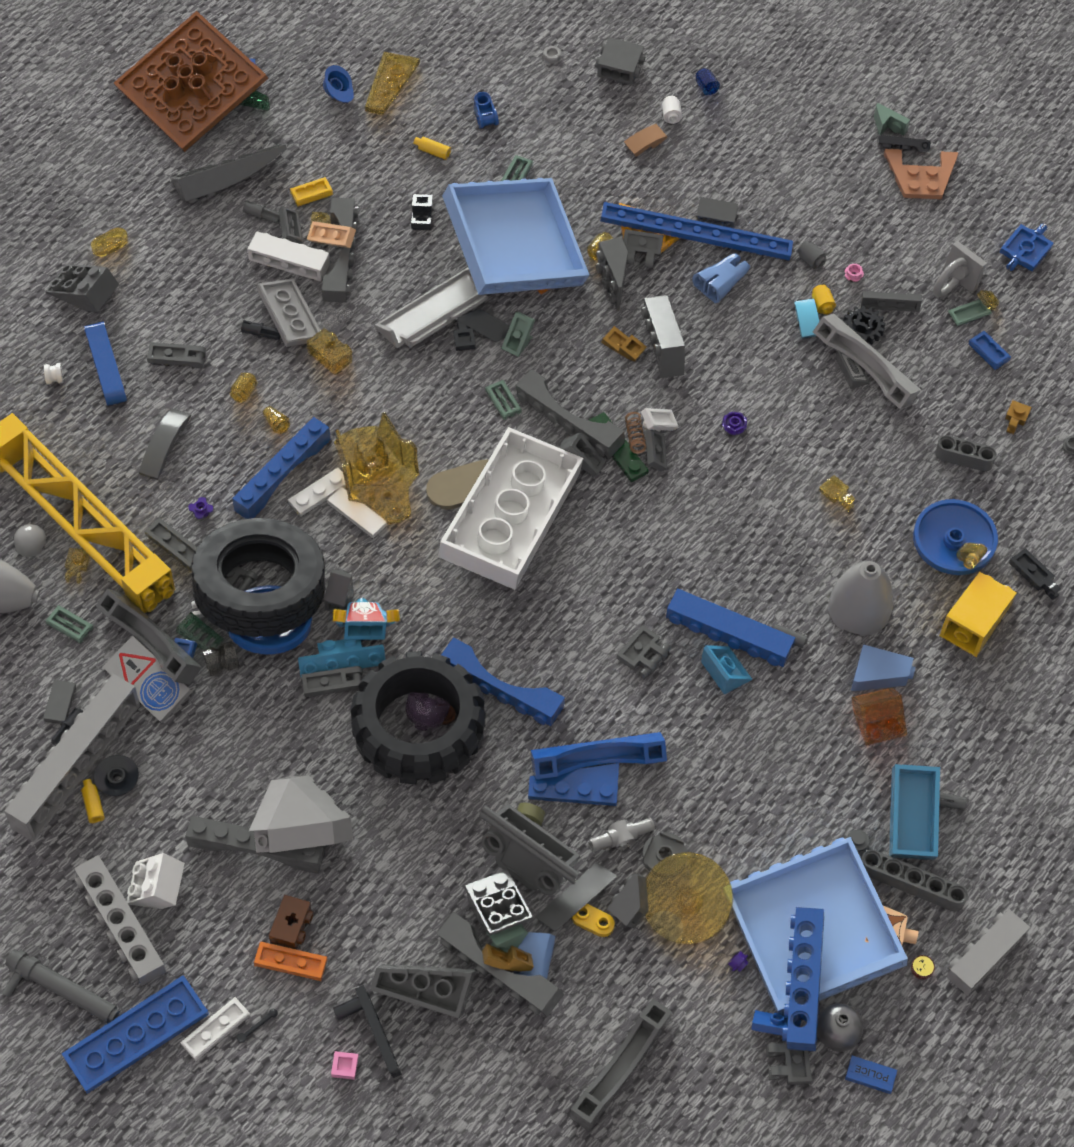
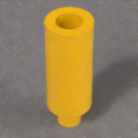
M416 137L413 144L417 145L421 151L447 160L451 154V147L426 137L421 139Z
M85 779L81 792L89 823L103 821L105 816L98 788L95 784H92L91 779Z

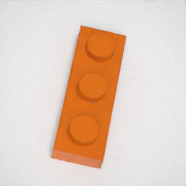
M260 941L254 966L322 981L328 959L327 956Z

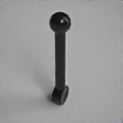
M270 1009L269 1014L245 1033L238 1034L237 1041L244 1043L246 1037L270 1018H275L278 1015V1011Z

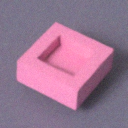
M335 1051L331 1077L355 1080L358 1054Z

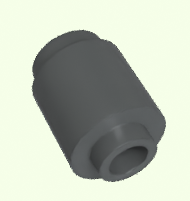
M805 241L798 248L797 253L799 257L813 269L821 268L825 264L826 254L814 243Z

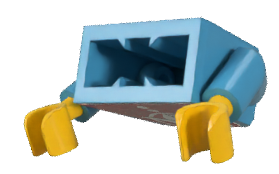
M364 598L348 603L347 610L334 609L333 622L338 627L345 626L344 640H385L386 627H390L395 622L400 621L398 609L385 612L381 609L379 603L368 602Z

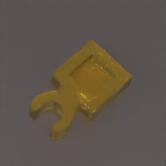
M69 548L65 568L69 569L65 573L66 582L70 581V577L77 576V584L81 583L82 576L80 571L87 572L90 555L84 549Z

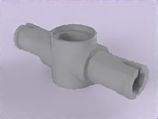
M651 818L636 823H627L625 820H620L610 825L606 834L589 839L588 844L592 852L609 846L622 850L626 845L628 847L633 845L638 836L654 831L655 825Z

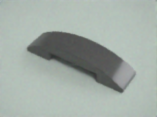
M172 408L165 415L147 447L139 474L159 479L166 465V458L180 431H184L191 414Z

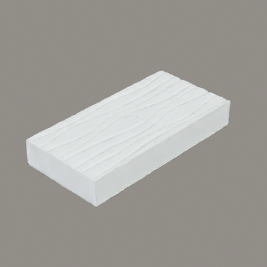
M508 427L440 541L438 557L515 590L581 471L583 458Z

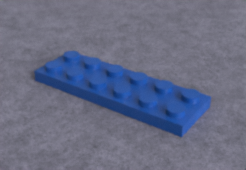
M183 975L63 1052L62 1056L88 1094L208 1016L209 1012Z

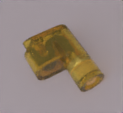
M965 543L956 555L960 561H963L967 569H973L986 555L987 547L978 543Z

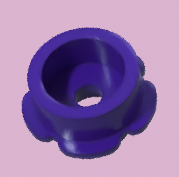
M739 951L728 962V965L732 968L731 971L737 969L740 972L749 963L746 960L748 954L744 955Z

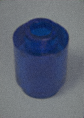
M707 68L697 71L695 75L696 83L705 95L715 94L720 87V83L712 71Z

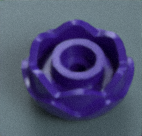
M729 412L723 417L722 426L727 433L739 435L747 428V418L740 412Z

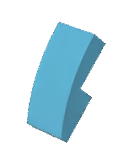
M815 300L795 301L801 339L815 337L816 335L813 333V330L819 323Z

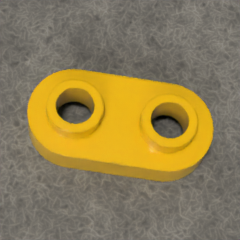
M586 904L571 917L575 925L599 937H607L614 930L615 922L613 917L589 904ZM585 911L587 915L581 916L579 912ZM605 921L607 925L601 926L599 922Z

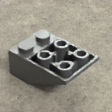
M622 237L599 242V251H596L598 263L595 264L597 273L603 277L602 284L604 289L609 291V301L615 305L617 310H620L628 250Z
M67 264L61 269L60 274L50 283L45 292L85 311L98 312L119 283L107 267Z
M508 870L465 885L469 905L476 919L489 935L533 919Z

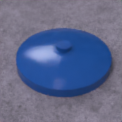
M947 499L929 505L920 513L915 523L913 541L920 557L932 568L946 574L966 575L981 570L991 561L997 548L998 534L994 522L981 508L963 500ZM964 547H967V550L979 548L981 555L975 562H972L970 557L962 556V549Z
M258 586L245 592L265 593L276 590L281 586ZM312 617L297 628L279 635L247 637L245 635L233 634L232 632H228V635L238 646L253 653H283L297 647L307 638L312 626Z

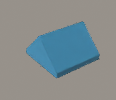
M706 645L703 648L701 662L724 695L752 680L729 646Z

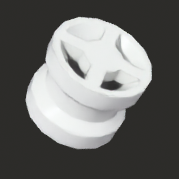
M57 363L55 366L44 365L47 385L52 384V382L63 383L61 363Z

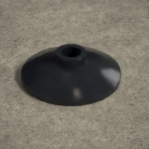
M112 755L103 759L94 771L96 787L108 796H121L130 792L137 784L139 778L136 763L123 755ZM116 776L121 777L118 781L113 780Z

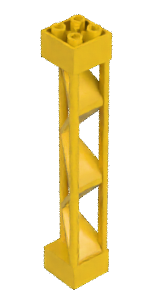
M13 413L1 420L0 473L6 471L124 589L125 595L144 613L153 611L159 602L170 598L175 591L171 569L155 553L153 554L80 482ZM34 447H35L64 477H62V476L34 449ZM22 458H24V477L12 466ZM34 460L52 478L31 479ZM39 492L74 501V527ZM83 508L103 528L81 529ZM99 512H101L115 527H113ZM89 542L125 551V576L123 577ZM132 544H133L147 559H145V558L132 546ZM135 559L140 565L133 569Z

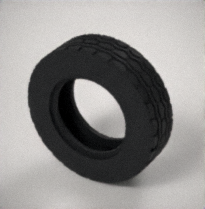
M251 518L231 522L211 532L198 545L193 555L191 572L193 597L196 606L208 621L227 632L247 637L279 635L305 623L312 617V614H315L322 603L325 593V562L323 553L317 542L307 532H304L295 525H291V523L269 518ZM251 561L276 563L287 569L292 575V578L285 585L265 593H250L239 590L230 585L225 579L232 569Z

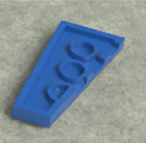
M619 763L576 769L558 777L536 780L535 775L530 776L528 799L616 806Z

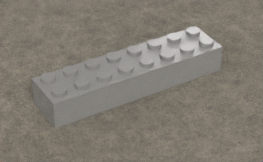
M115 674L109 680L107 679L103 682L101 690L89 700L87 708L83 713H79L76 716L74 724L62 734L60 742L56 747H52L49 750L47 758L35 768L33 776L29 781L22 784L17 796L7 803L5 814L14 831L32 842L36 840L140 707L134 685Z

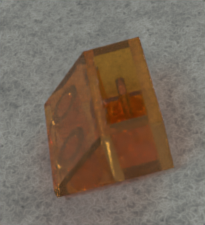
M893 687L852 697L854 716L866 745L907 735L902 695Z

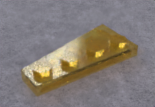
M384 52L365 105V111L384 115L420 64V58Z

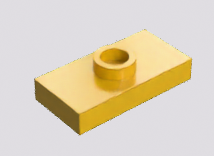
M326 177L290 188V193L298 207L333 195V190Z

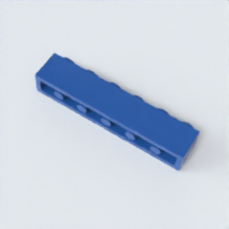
M678 588L667 608L666 618L673 624H682L692 632H701L708 635L714 641L720 640L727 643L733 649H741L752 657L765 659L773 666L779 665L784 667L794 645L795 637Z

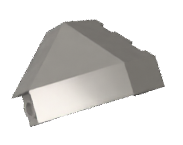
M309 775L290 776L271 780L249 831H254L256 853H273L325 846L353 840L351 817L345 811H341L335 805V801L324 790H320L314 784L315 781Z

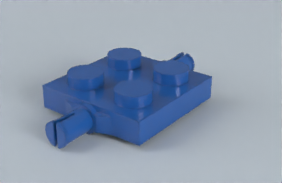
M1020 224L999 252L1011 259L1006 265L1008 270L1013 271L1017 264L1033 272L1054 244L1043 236V233L1047 230L1046 225L1040 224L1037 230H1033Z

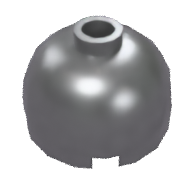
M836 1003L828 1006L821 1012L818 1018L817 1035L823 1044L830 1047L833 1051L844 1052L853 1049L859 1043L863 1034V1020L854 1007Z

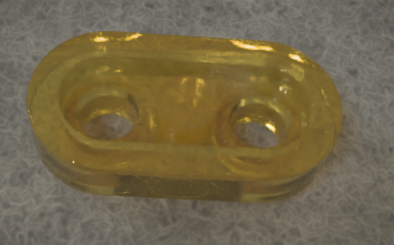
M114 228L96 237L91 242L93 254L103 257L124 247L128 243L127 232L123 228Z

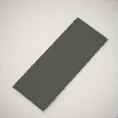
M596 862L574 884L570 885L536 915L535 918L556 932L609 885L617 875Z

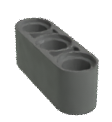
M949 435L940 437L935 450L936 457L942 461L980 471L991 470L997 456L996 450L993 447Z

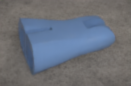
M734 253L717 264L694 274L692 282L698 290L716 304L745 276L750 269V265L746 261L737 265L741 257Z
M528 932L518 949L532 954L534 967L532 971H514V974L526 976L541 975L547 979L553 955L555 936L549 933Z

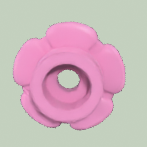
M850 264L845 269L846 279L853 282L860 281L864 275L862 267L858 264Z

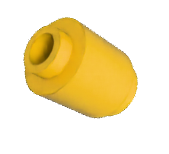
M818 285L813 288L812 299L815 300L818 313L824 315L832 313L836 303L830 289L826 285Z

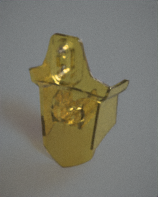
M386 412L381 415L379 427L355 428L342 435L339 429L335 430L336 440L334 445L342 462L348 500L367 504L388 524L401 523L404 519L411 517L409 487L420 473L416 445L412 441L400 437Z

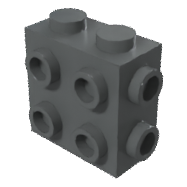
M608 37L606 44L602 45L601 57H597L596 60L597 76L633 85L635 78H639L640 65H644L645 62L644 46Z

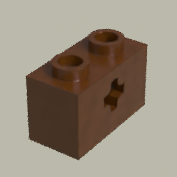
M284 894L269 933L270 944L296 950L298 945H303L306 937L304 929L306 924H311L314 915L309 901Z

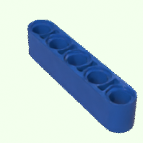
M104 321L84 326L107 406L126 402V394Z

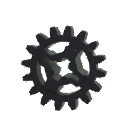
M862 305L861 309L855 306L854 311L848 310L847 315H844L843 322L862 339L872 345L874 340L879 341L880 336L884 334L886 325L883 322L884 317H878L879 311L872 312L873 307L867 310L864 305Z

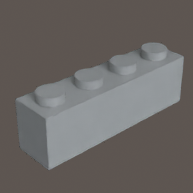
M1010 909L1004 915L1000 912L992 921L994 925L990 929L984 928L977 938L979 940L974 945L971 942L962 952L964 956L960 960L955 958L948 966L950 971L947 978L967 996L1027 935L1030 926Z

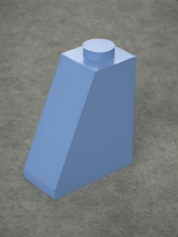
M863 644L851 690L863 691L906 686L908 678L913 679L916 668L912 666L914 658Z

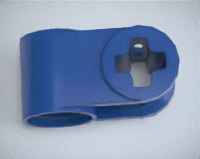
M487 92L477 93L474 97V112L479 128L482 129L484 126L492 124L495 126L499 125L498 114L494 108L491 96Z

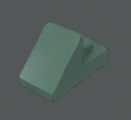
M877 103L874 120L879 135H882L887 128H890L893 132L904 136L908 131L910 119Z
M515 312L501 349L519 357L533 338L530 332L535 319L520 312Z
M522 924L489 935L493 941L491 946L508 952L511 945L518 948L528 932Z

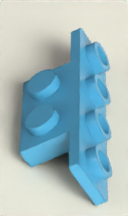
M342 639L336 641L326 640L323 643H317L319 654L299 657L298 663L301 676V674L360 666L361 668L375 667L386 659L384 645L382 644L362 647L361 640Z

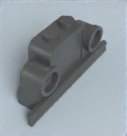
M509 804L497 813L486 805L482 808L479 817L491 825L488 832L482 837V846L489 855L496 856V863L500 868L508 870L510 875L531 890L539 889L545 895H553L567 880L572 884L576 882L580 873L573 869V866L580 857L578 853Z

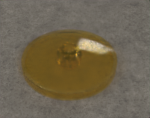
M677 853L661 860L648 874L646 882L649 911L645 917L650 926L663 938L677 944H699L714 937L726 925L733 908V890L724 870L712 859L698 853Z

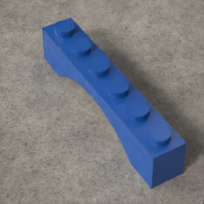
M313 417L232 498L234 511L245 519L254 518L266 506L271 495L282 480L298 464L316 455L331 440L329 427Z
M454 637L441 654L450 658V666L455 667L457 664H460L473 676V683L480 687L481 692L496 696L503 704L509 703L521 714L531 715L539 724L552 726L564 708L565 697L546 687L521 688L500 681L480 664L471 646Z
M661 732L535 749L531 750L533 773L537 780L558 777L576 769L600 764H651L667 761L665 739Z

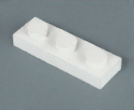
M336 468L288 499V503L302 517L325 502L340 487L345 489L351 485V482L339 468Z

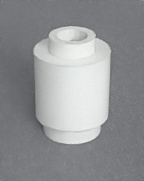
M675 96L666 97L662 103L664 121L671 124L677 123L682 119L680 101Z

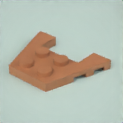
M885 149L884 156L889 162V167L895 175V180L904 198L942 199L957 160L958 152L941 151V167L903 165L902 149Z

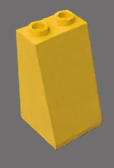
M979 572L947 614L939 636L977 657L1012 605L1017 592L1013 591L1009 586L995 581L991 576Z

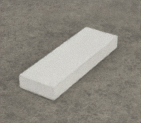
M342 487L327 499V503L372 538L387 526L386 520Z
M234 997L180 1043L190 1056L197 1061L251 1015L239 1000Z

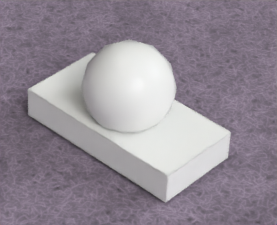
M645 408L641 411L645 430H657L660 432L661 430L673 431L678 428L672 410Z

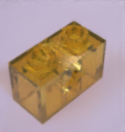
M325 328L307 341L308 353L334 375L352 363L351 348L339 341L333 332L330 333Z

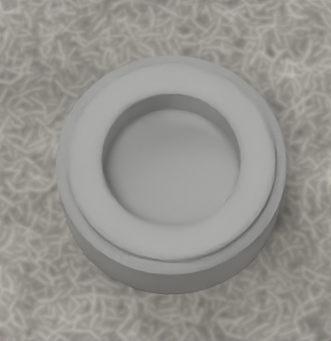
M555 46L546 47L543 51V59L548 63H557L561 59V50Z

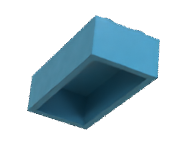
M900 764L893 766L891 777L889 856L893 858L935 860L938 857L940 767Z

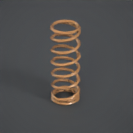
M630 412L625 416L630 450L633 453L639 454L646 450L643 425L640 419L641 415L638 412ZM632 414H638L639 418L635 417L627 420ZM638 425H640V428L637 427V428L630 429L631 426H638ZM641 430V433L631 434L632 431ZM642 435V438L632 439L633 436ZM644 445V448L642 450H635L632 448L633 446L639 447Z

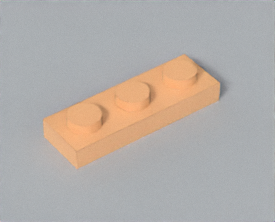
M312 221L307 240L315 243L351 248L356 229Z

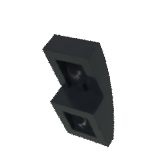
M413 194L411 229L431 230L432 195Z

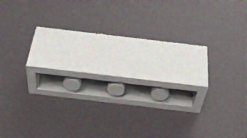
M256 232L248 247V256L251 261L320 282L330 265L328 252L314 249L304 244L294 243L287 239L277 238L267 233Z

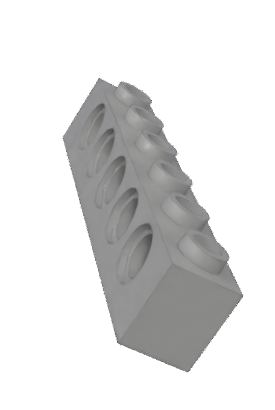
M97 855L75 867L74 870L77 876L74 880L80 890L85 889L87 895L84 897L90 908L95 906L98 911L95 914L101 926H107L109 931L106 932V935L111 944L117 943L119 947L117 954L123 963L127 961L131 968L127 970L133 981L138 980L141 986L164 974L166 969L162 960L100 856ZM96 882L102 883L97 888L91 887ZM107 900L112 901V903L108 906L102 905L103 902ZM115 919H123L121 923L113 924V921ZM129 936L134 937L129 943L123 942ZM138 955H145V958L141 961L134 960Z

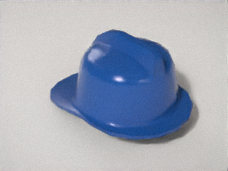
M338 65L329 66L325 71V78L323 80L324 91L337 101L344 103L352 101L354 92L349 73Z

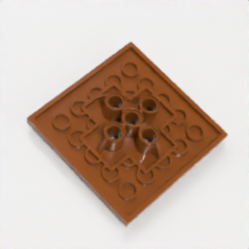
M196 11L118 78L114 85L185 152L261 86L268 77Z

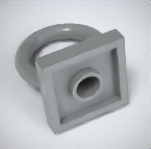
M956 241L951 247L943 272L934 285V296L937 298L946 296L958 283L973 293L979 286L987 263L959 241ZM950 276L952 278L951 281L944 288H942L945 281Z

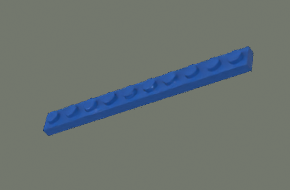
M608 202L603 204L600 222L784 260H790L792 240Z

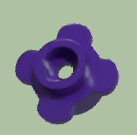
M204 497L198 498V501L188 506L189 511L193 512L197 519H203L213 512V506L209 505Z

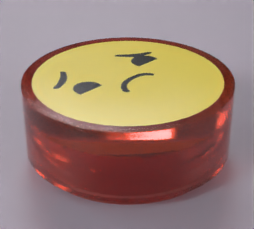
M925 955L917 956L911 964L912 974L921 980L930 978L935 970L933 960Z

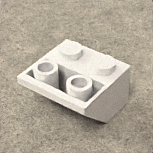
M165 853L137 861L132 870L131 885L127 892L128 905L159 909L175 906L185 863Z

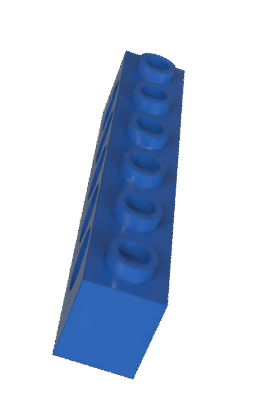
M796 907V913L791 915L790 929H794V937H789V951H793L792 959H788L787 973H791V981H786V995L790 996L789 1004L784 1006V1018H788V1027H783L782 1041L787 1042V1049L816 1051L824 909ZM808 930L812 932V935L803 937L801 933ZM807 952L811 956L808 959H801L799 955ZM800 975L809 976V980L806 982H801L797 978ZM799 997H805L808 999V1002L801 1005L796 1000ZM797 1020H804L807 1023L804 1027L794 1025Z

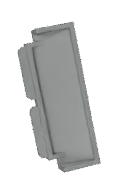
M467 267L375 324V327L396 348L404 344L411 348L488 300L487 294L478 295L470 270Z

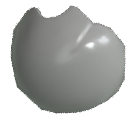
M34 524L21 526L14 536L16 552L26 557L40 554L43 546L46 545L45 531Z

